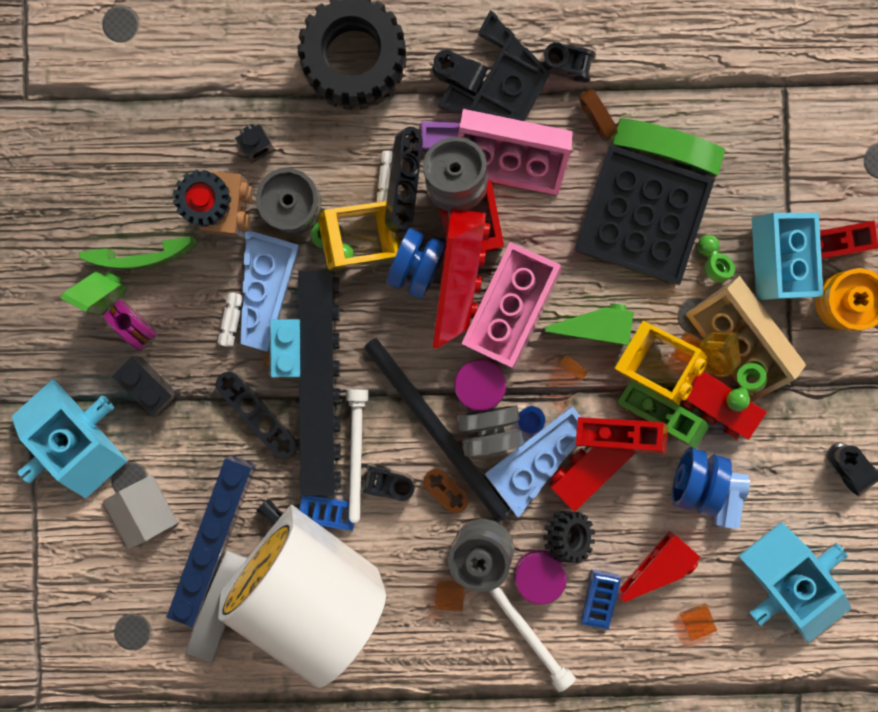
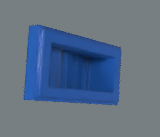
M323 495L302 496L299 511L320 526L351 531L354 529L355 523L349 520V511L346 523L341 522L344 507L349 508V501ZM310 502H316L313 516L308 515ZM327 504L324 518L319 517L321 505ZM333 505L338 506L335 520L330 519Z
M591 569L581 624L609 629L621 577L618 574ZM598 582L610 584V589L598 587L597 584ZM595 592L608 594V599L594 597ZM593 602L604 604L606 609L592 607ZM590 612L604 615V620L589 618Z

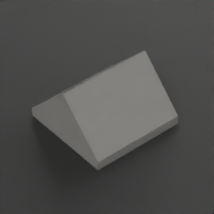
M153 474L103 500L128 550L178 523Z

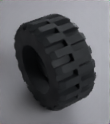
M329 0L330 4L327 6L320 3L315 7V16L311 14L307 16L304 21L306 28L300 29L298 36L300 44L297 45L300 58L299 63L310 87H313L315 93L321 99H327L329 104L335 107L340 104L347 110H352L353 106H359L360 110L367 109V104L372 102L376 105L383 102L382 97L386 94L390 96L395 91V85L401 82L403 69L406 68L404 33L401 25L397 24L396 16L392 11L387 12L385 5L380 1H376L373 4L371 0ZM348 31L365 32L371 35L379 46V58L375 65L367 72L356 76H346L335 72L327 60V50L331 42L340 34Z

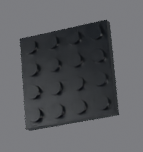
M609 145L574 252L679 286L715 179Z

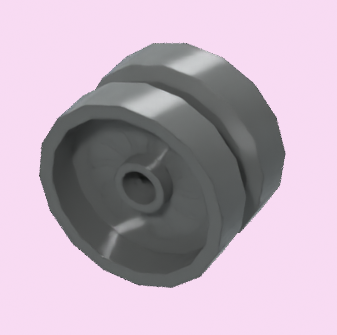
M460 137L442 139L431 146L425 154L423 170L428 197L434 205L450 212L451 209L467 211L478 205L486 195L488 186L487 162L482 149L473 141Z
M279 168L267 174L260 182L256 193V205L261 217L277 231L286 234H300L310 229L318 221L317 215L322 210V198L314 182L304 172L293 168ZM286 199H293V203L290 205H286L285 201Z
M517 405L497 407L486 411H475L457 416L460 431L464 433H478L465 437L462 440L464 456L496 454L524 445L523 434L520 429L503 428L513 425L520 420Z
M477 519L468 522L456 534L448 558L450 573L457 583L468 590L476 592L494 590L501 586L508 577L514 554L513 538L507 529L496 521Z

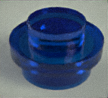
M527 406L519 413L520 420L518 424L524 432L534 434L544 427L546 419L540 408Z

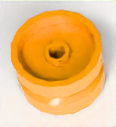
M857 268L834 273L824 279L823 296L815 298L816 310L822 321L829 327L840 331H858L876 326L878 324V274L872 270Z

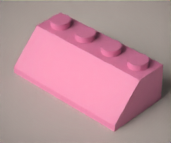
M463 109L458 137L470 140V135L475 136L474 143L478 144L485 154L488 181L492 180L494 183L553 195L559 194L571 153L572 131Z
M510 242L461 344L515 370L561 275L562 266Z

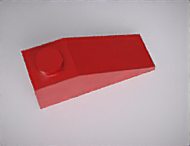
M873 220L821 230V260L877 251L878 222Z
M578 417L576 446L640 454L666 455L668 426L664 422Z
M669 530L619 588V598L626 602L682 579L686 574L690 575L697 568V561L700 559V556Z

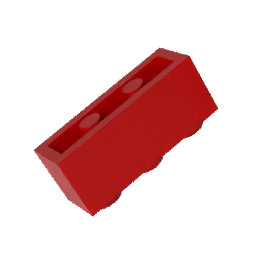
M705 371L700 376L696 375L691 383L692 390L686 400H681L680 402L681 406L690 411L693 407L702 413L700 418L714 426L717 422L725 427L723 432L737 441L739 438L749 440L767 411L751 401L749 406L743 411L731 410L727 405V396L733 389Z
M587 447L585 450L580 448L570 457L572 462L565 469L560 467L556 470L552 477H550L552 481L548 485L575 512L635 453Z

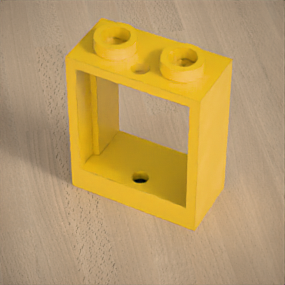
M387 201L328 209L317 215L328 270L395 259L400 247V240L398 236H395V232L390 231L386 226L385 210ZM375 214L382 253L345 259L338 220Z
M643 320L615 369L621 375L679 405L681 400H686L692 390L691 383L696 375L700 376L707 364V356L701 349ZM655 338L692 357L672 392L635 373Z

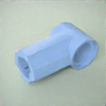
M732 472L728 495L722 509L715 516V525L733 529L740 528L743 499L747 498L750 487V479L747 474Z

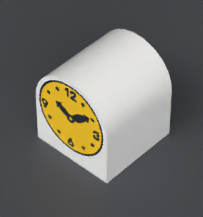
M291 504L222 589L218 617L224 624L316 688H320L335 680L361 651L381 616L386 600V591L376 566Z

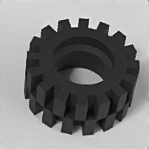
M560 511V513H554V518L550 517L548 519L551 525H545L544 530L548 531L547 535H543V540H548V543L544 544L545 549L550 550L548 555L560 562L575 564L583 562L582 559L586 560L589 557L587 553H592L593 548L590 547V544H595V539H591V535L595 534V530L590 529L593 526L592 522L587 521L589 517L582 515L580 512ZM569 529H570L572 536H571V542H570V544L568 545L567 535H568V531H569Z

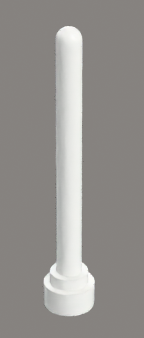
M346 389V401H349V406H351L349 520L352 523H357L360 520L362 407L365 406V401H368V390Z
M499 587L489 591L551 672V683L557 691L562 692L571 686L576 679L569 669L558 665Z

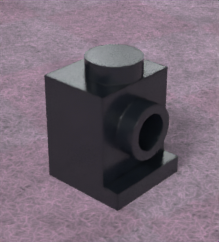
M254 124L246 126L239 132L240 135L235 137L245 157L251 163L275 151L274 146L260 124L257 126Z

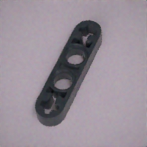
M411 126L399 131L394 140L385 223L388 229L395 233L409 229L414 220L423 137L418 129ZM402 159L409 163V173L403 171L401 167ZM399 185L404 187L407 192L405 200L398 194Z
M232 371L224 372L218 376L216 380L218 392L272 453L282 459L292 456L298 447L296 438L243 378ZM225 377L227 379H235L233 385L238 391H241L242 388L246 390V392L238 395L235 401L232 399V396H235L236 393L232 389H224L226 384L224 381ZM248 396L254 399L255 408L252 412L242 410L240 403L244 397ZM263 417L270 418L274 423L273 430L269 433H264L259 428V421ZM279 428L283 432L278 435L282 441L290 440L291 442L289 445L291 451L289 453L286 450L279 451L278 448L281 444L276 438L272 442L268 439L276 434Z

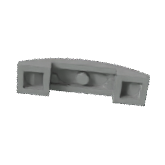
M227 550L198 616L188 644L187 654L209 663L213 662L226 624L220 621L218 617L221 591L248 557Z

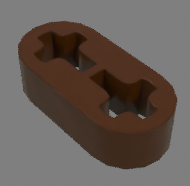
M590 89L578 97L579 102L602 140L607 141L617 135V127L597 93Z
M432 468L427 471L424 476V486L427 491L451 513L464 511L468 506V496L464 489L440 468ZM432 474L434 476L442 475L441 483L446 487L444 490L437 485L434 487L429 485L431 483L429 477ZM450 491L455 496L460 493L462 495V505L458 506L455 504L451 506V498L446 493Z

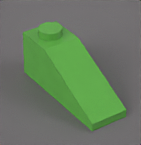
M106 271L105 274L94 272L65 291L60 299L85 312L104 314L114 306L118 299L123 298L128 286L120 283L122 278L110 271Z
M610 303V308H602L545 326L543 332L612 344L629 345L634 312L627 311L626 305Z
M632 380L617 403L645 421L664 422L668 426V434L691 448H697L709 428V425L702 418Z

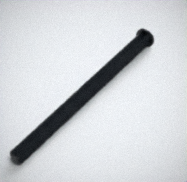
M377 338L370 340L364 346V349L495 518L493 521L498 523L508 516L512 509L506 507L470 458L464 456L463 449Z

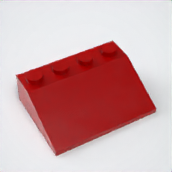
M451 209L432 348H440L469 329L470 318L473 319L477 312L478 303L473 302L474 293L480 294L482 277L477 276L478 267L484 268L486 250H481L482 240L488 241L490 224L485 223V213Z

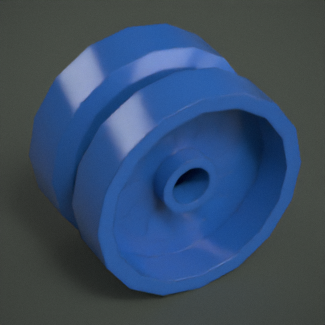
M409 228L393 261L386 284L396 289H401L407 282L409 275L413 276L408 288L409 294L423 299L429 285L433 283L442 263L440 259L447 243L432 238L428 241L422 252L420 250L424 241V234Z
M691 447L685 450L674 477L672 505L688 511L695 506L699 514L713 518L717 516L724 505L730 488L732 477L731 460L716 454L707 458L705 451Z

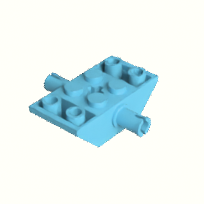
M52 379L11 416L19 439L35 456L23 468L18 470L19 476L22 477L25 474L26 476L23 480L31 484L34 479L47 469L58 482L82 497L88 498L128 462L125 456L96 424L114 409L113 404H107L109 400L101 395L84 412L59 383ZM65 435L68 438V444L63 442L66 439Z
M783 522L778 523L738 555L768 593V598L752 611H749V614L762 627L765 622L780 611L786 615L805 641L810 643L852 609L844 591L829 572L844 559L848 558L847 553H843L844 549L839 544L834 543L832 547L816 558L812 551Z

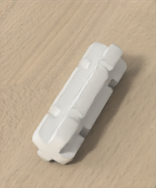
M383 151L381 154V163L383 165L380 166L378 183L380 192H377V203L387 201L392 151Z
M231 292L227 296L226 303L228 307L224 309L220 328L223 330L222 333H219L217 341L219 345L232 347L234 344L235 336H233V333L237 330L241 312L239 306L242 307L243 295Z

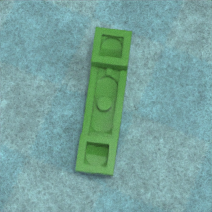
M619 119L617 126L618 134L614 136L612 146L636 153L642 151L691 166L690 169L718 176L726 149L702 138L668 127L632 119Z
M192 237L162 240L164 252L116 258L115 251L107 248L79 252V258L113 269H148L167 264L182 257L197 246V241Z

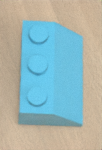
M771 213L752 217L757 300L822 297L823 279L819 213Z

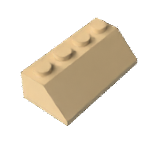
M740 276L716 290L686 313V316L737 384V372L743 365L755 363L764 368L767 377L766 386L760 392L749 393L751 402L794 381L806 366L805 362ZM754 377L747 380L748 383H755L757 381Z

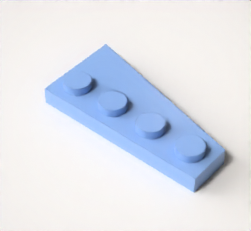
M249 230L245 232L246 249L244 253L245 273L243 281L244 297L241 344L269 352V319H279L300 246Z
M573 406L569 407L526 440L523 446L517 447L484 473L518 518L525 511L524 509L531 500L537 496L547 480L556 472L566 456L576 446L578 417L581 416Z

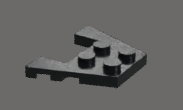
M490 10L478 31V36L502 48L498 58L476 97L450 83L438 104V108L462 113L463 109L525 122L551 73L527 47L525 48L518 41L515 34L508 27H505L498 19V16Z

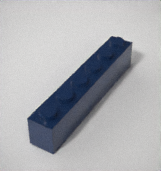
M232 455L224 459L166 618L190 627L196 624L206 596L221 564L256 469V464Z

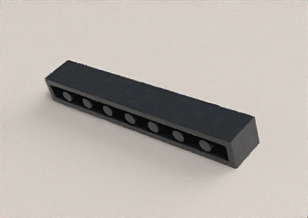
M332 270L298 271L300 320V496L335 495L337 488H341L342 484L341 471H337L336 460H341V444H336V432H341V416H336V405L341 403V390L336 388V377H340L341 368L340 360H335V349H340V333H335V321H340V306L335 305V294L340 292L339 277H335V273Z

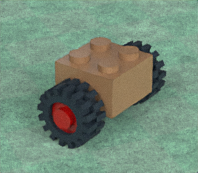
M193 170L192 174H184L182 181H177V190H173V195H175L173 203L177 207L176 211L183 219L194 225H199L200 230L209 235L244 238V232H248L250 226V215H246L247 203L251 204L253 189L241 174Z

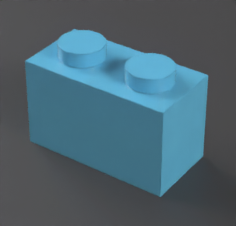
M269 319V365L271 377H300L299 319Z

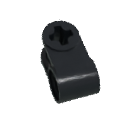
M554 42L546 47L540 62L553 75L565 77L575 82L588 83L591 79L589 75L591 63L596 58V52L583 47H574ZM548 54H557L560 57L561 63H552L548 58Z
M450 50L438 52L434 57L432 68L433 74L437 79L447 84L451 83L473 96L477 95L488 70L483 64L467 59ZM448 61L450 63L449 67H447L446 71L442 70L441 64Z
M835 443L828 449L827 458L841 476L847 488L856 496H861L878 482L877 469L867 460L858 447Z
M367 464L368 474L365 486L361 488V492L373 496L405 501L413 495L416 489V482L407 473L391 470L380 465ZM398 480H406L410 484V491L408 493L402 494L397 491L396 482Z

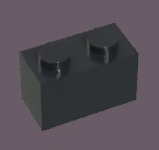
M132 356L112 376L151 416L161 415L180 396L142 357Z

